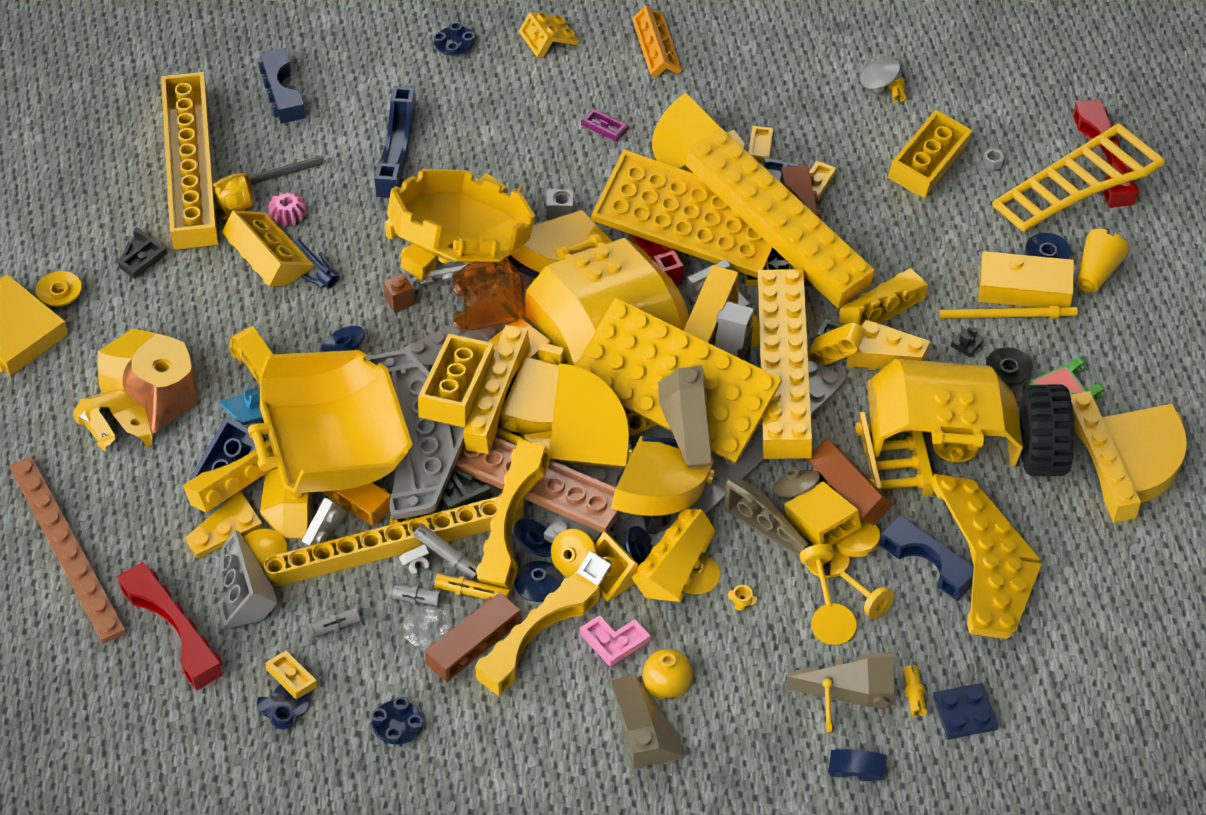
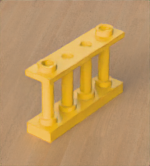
M860 412L859 422H855V433L857 437L861 436L870 480L880 491L916 487L921 489L923 497L932 496L933 487L931 479L933 474L922 431L903 430V432L908 433L906 439L884 441L881 451L907 449L912 451L913 455H911V458L876 461L869 434L871 433V423L867 424L865 412ZM911 467L912 470H917L915 477L880 480L878 473L879 470Z

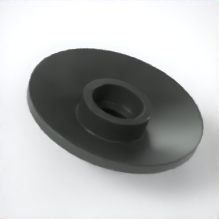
M1010 347L999 348L991 352L986 359V365L991 366L1006 385L1023 383L1031 376L1033 369L1032 361L1021 350Z

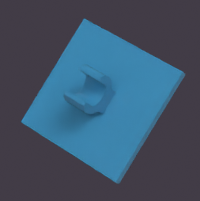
M253 388L244 390L243 395L219 401V405L242 425L263 419L260 410V389L253 391Z

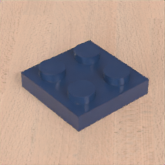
M983 683L933 692V699L948 740L998 730V723Z

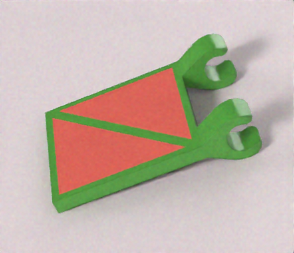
M1077 357L1063 367L1026 382L1027 386L1062 384L1069 389L1070 395L1090 391L1094 400L1103 398V392L1105 391L1101 383L1093 385L1086 391L1074 374L1085 370L1083 365L1086 362L1082 357Z

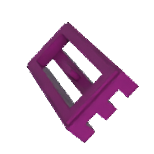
M594 108L581 120L582 126L616 142L623 135V132L628 130L627 124ZM608 123L611 124V125H613V126H615V127H617V128H619V129L617 130V129H615V128L609 126Z

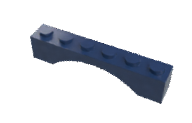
M393 86L386 143L382 157L377 163L374 178L376 197L390 198L391 189L395 186L399 188L401 186L416 109L415 87Z

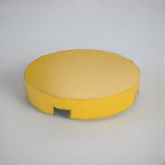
M866 520L863 523L860 522V529L833 544L834 548L836 546L839 552L846 556H867L869 552L875 551L879 546L880 532L878 527Z

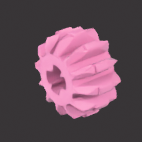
M290 191L286 194L279 192V196H272V200L269 202V215L278 226L283 223L286 228L288 223H291L295 227L296 221L302 222L303 217L306 216L305 201L297 192L293 194Z

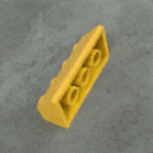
M232 211L222 233L226 236L228 242L240 252V255L250 263L252 269L264 279L268 286H286L313 269L314 265L266 212Z

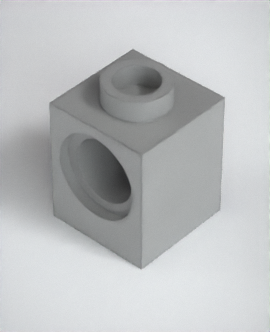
M547 189L546 219H555L578 211V199H574L573 190Z

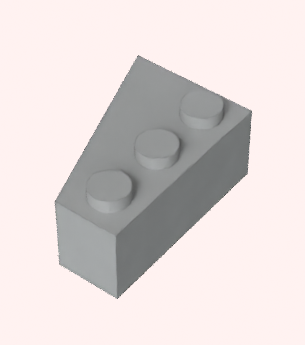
M727 301L724 309H720L717 314L716 323H718L715 334V347L747 362L751 353L754 308Z

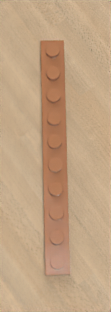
M32 456L9 465L15 480L102 644L125 635L126 632Z

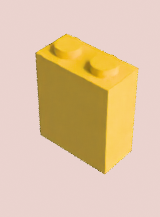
M825 482L817 484L810 491L784 504L788 522L814 545L829 544L832 546L861 528L859 510Z

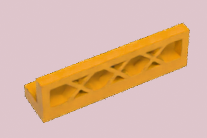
M645 5L632 20L650 75L657 77L665 69L676 74L680 73L682 68L664 15Z

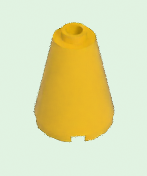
M1105 229L1090 230L1086 237L1077 284L1082 291L1086 293L1097 292L1126 259L1130 246L1120 235L1115 233L1114 236L1107 234L1108 230Z

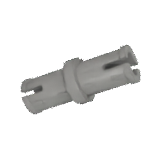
M393 583L390 587L389 597L390 599L410 601L413 605L423 603L439 606L442 592L441 590L424 589L420 585H413L412 587Z
M356 607L338 614L330 613L328 617L307 623L312 638L332 631L334 633L339 632L340 628L359 623L360 617ZM343 618L345 619L344 621L338 622L336 624L323 627V625Z

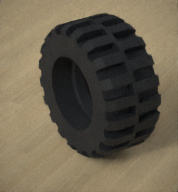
M1062 384L1028 385L1022 391L1019 419L1023 444L1021 453L1026 474L1032 477L1064 476L1070 472L1074 456V415L1069 389Z

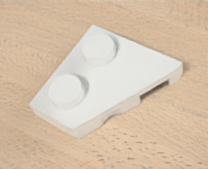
M324 498L302 542L308 546L326 542L327 537L348 512L336 503Z

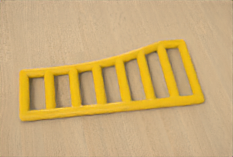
M1116 124L992 202V206L1019 230L1025 232L1048 217L1086 197L1114 186L1146 177L1162 167L1166 161L1123 125ZM1116 134H1120L1153 162L1143 167L1109 139ZM1100 144L1103 145L1134 171L1122 175L1092 151V149ZM1082 155L1086 156L1108 174L1111 179L1102 182L1098 181L1074 160ZM1067 166L1087 182L1090 187L1078 190L1057 171ZM1050 177L1066 190L1070 196L1060 200L1039 182ZM1029 188H1033L1052 205L1042 211L1022 193ZM1014 198L1034 216L1024 222L1004 204Z

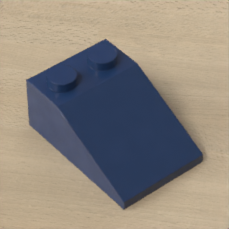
M226 416L190 479L192 480L203 472L215 470L233 463L256 449L253 438L249 436L248 428Z

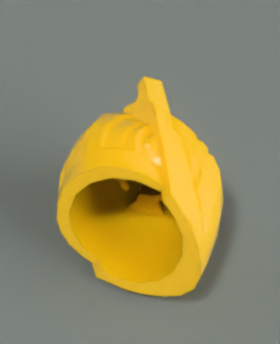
M235 173L213 183L215 202L224 212L221 219H228L233 210L245 211L254 206L252 184L248 173Z

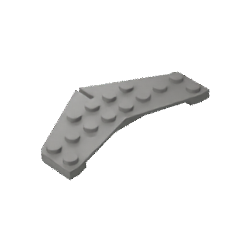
M397 350L366 356L365 358L375 365L381 363L388 368L413 444L396 468L393 493L389 503L392 520L431 513L438 507L465 443L463 436L465 427L419 417L418 396L430 372L409 351Z

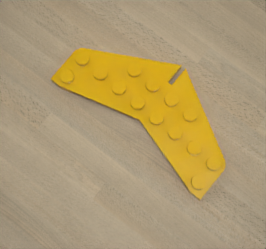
M934 474L931 479L933 490L938 499L945 501L965 536L974 564L971 609L967 617L969 634L1008 639L1017 629L1042 563H1039L1041 559L974 480Z

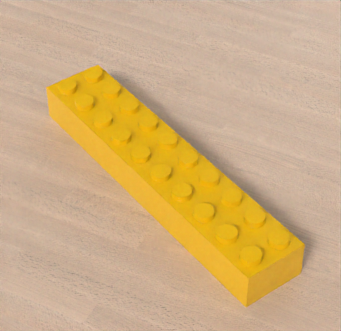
M204 72L161 76L169 223L173 249L218 245L216 205L213 194L214 178L208 97Z
M719 128L688 149L686 166L795 269H803L804 277L836 308L839 309L871 286L875 269L722 128Z
M803 269L758 270L760 369L782 379L780 387L762 417L763 459L812 458Z

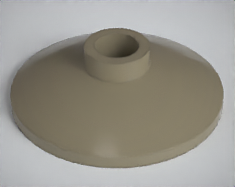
M791 469L774 484V494L783 498L804 494L819 483L820 476L818 472L813 470Z

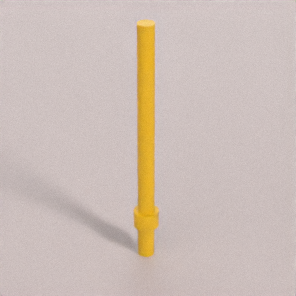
M1049 305L1048 308L939 310L940 319L1049 317V319H1059L1062 316H1077L1078 314L1077 307H1059V305Z

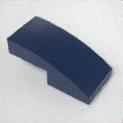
M831 750L828 773L831 777L857 776L860 781L885 780L887 756L863 750Z

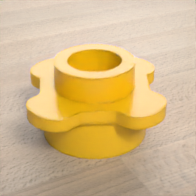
M738 585L728 593V599L733 601L734 607L738 611H742L745 607L757 603V597L753 596L752 589L747 585Z

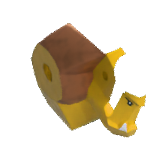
M134 328L98 351V384L104 393L82 398L73 412V417L78 425L84 424L97 439V445L105 452L106 446L115 440V435L99 412L100 407H109L113 416L125 431L140 438L144 442L145 448L153 445V433L197 405L196 375L185 343L169 336Z

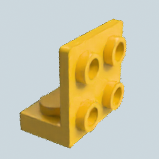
M529 12L519 30V33L536 57L540 58L545 56L552 42L577 45L580 42L575 36V32L569 28L566 20L560 15L553 16L543 12Z

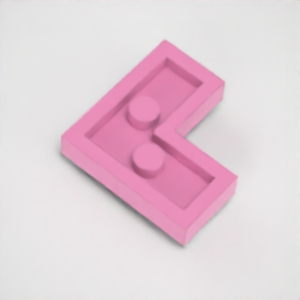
M600 615L580 627V635L610 667L650 642V635L635 619L617 631H614Z

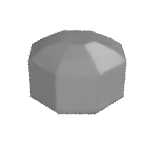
M997 149L986 150L982 162L988 169H1001L1005 156L1002 151Z

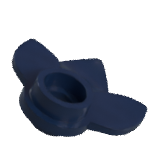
M279 685L273 691L270 698L258 697L257 699L259 712L270 718V722L275 728L282 730L292 727L296 718L306 713L309 705L307 694L296 700L282 685ZM284 716V717H286L287 719H284V720H283V719H279V717Z

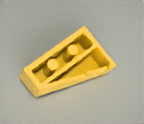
M865 319L861 326L865 330V335L857 352L847 356L846 368L882 369L893 359L926 361L930 341Z

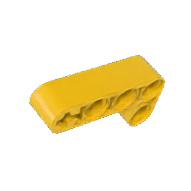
M250 326L231 336L229 350L232 357L238 359L239 365L245 363L260 385V374L267 355H273V353L256 329Z

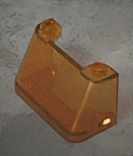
M507 258L500 262H473L472 264H467L452 276V289L458 297L462 296L464 298L465 310L463 312L458 310L453 314V323L458 330H464L465 332L516 322L526 316L523 278Z

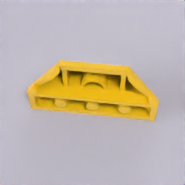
M274 468L265 474L260 514L285 539L302 540L309 528L313 492L293 493L283 488L278 468Z

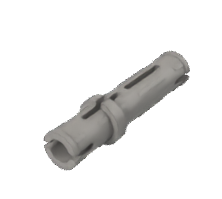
M423 523L420 524L412 536L450 563V567H456L472 580L477 574L478 566L465 557L462 550H456L424 526Z

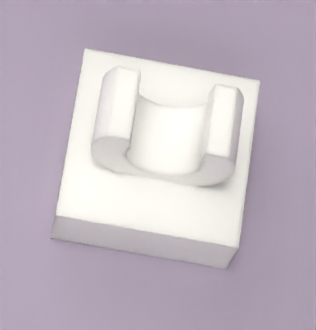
M425 544L399 556L403 566L410 563L409 571L412 574L417 573L415 568L416 562H420L424 569L429 567V562L424 558L429 553Z
M589 551L577 573L599 586L612 564L593 551Z

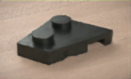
M138 227L134 229V236L131 242L127 243L125 252L118 261L119 268L134 279L168 254L165 246Z
M454 467L441 501L447 510L491 495V488L486 484L482 486L476 483L472 476L462 473Z

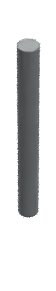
M319 156L250 175L249 177L251 184L322 165V160Z

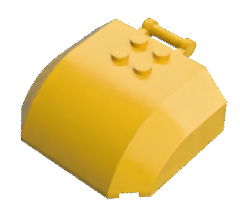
M598 233L590 235L589 239L578 243L557 247L556 252L560 261L547 265L526 290L525 316L541 334L551 340L553 346L564 348V359L573 366L577 365L614 298L622 300L681 330H684L689 319L685 302L675 283L642 248L626 238L604 244ZM591 247L594 248V249L585 251V252H583V253H580V254L571 256V254H574V253L583 251V250H585V249H588V248H591Z
M360 350L267 355L260 374V410L264 423L253 424L248 427L249 436L253 438L259 458L257 462L259 470L265 472L272 468H278L283 488L293 493L356 488L377 481L395 470L413 444L388 368L381 363L375 365L365 358L366 354ZM268 434L273 457H268L262 435Z
M893 359L868 380L867 390L872 445L875 457H879L886 438L903 430L931 432L932 442L937 445H941L943 442L972 444L974 447L982 448L984 436L1006 437L1010 466H1016L1023 449L1017 403L1013 392L991 366Z

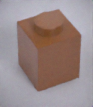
M404 273L383 281L384 298L394 313L415 305L413 287Z

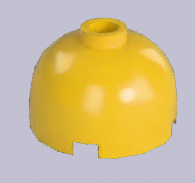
M665 648L654 652L644 663L642 673L643 684L651 695L659 699L681 697L692 686L693 669L690 660L682 652L675 649Z

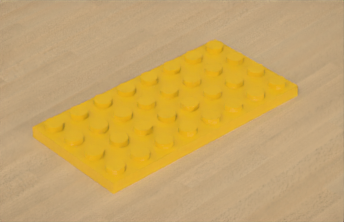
M624 149L591 214V221L715 264L727 260L731 265V269L758 278V270H764L773 250L771 245L694 173Z
M614 298L576 367L583 368L602 379L617 395L623 408L669 431L671 429L659 405L658 382L678 368L702 365L707 386L711 452L734 464L738 463L782 383L781 378L617 298Z

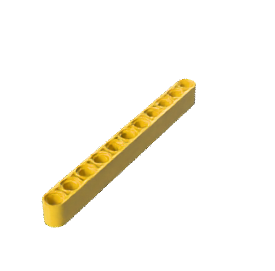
M498 497L268 557L264 562L265 575L272 586L278 587L404 554L424 545L423 542L412 536L421 523L446 542L491 531V520L496 516L498 509ZM524 499L517 509L513 524L525 516Z

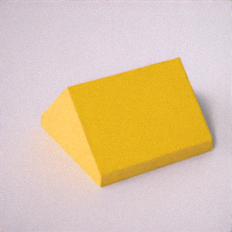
M603 532L595 543L597 555L612 564L599 585L600 595L609 602L635 585L631 577L638 570V563L607 532Z

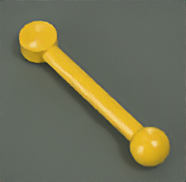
M826 678L822 683L825 687L826 732L831 733L830 687H832L833 682L831 679Z

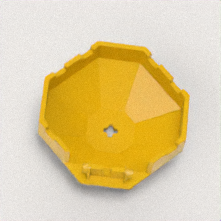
M422 169L418 173V178L411 176L403 181L401 189L395 186L391 189L387 215L399 237L439 257L438 260L442 263L463 262L466 264L502 261L530 240L535 215L522 193L513 190L511 195L501 191V184L489 179H484L483 183L473 180L474 173L470 171L449 169Z

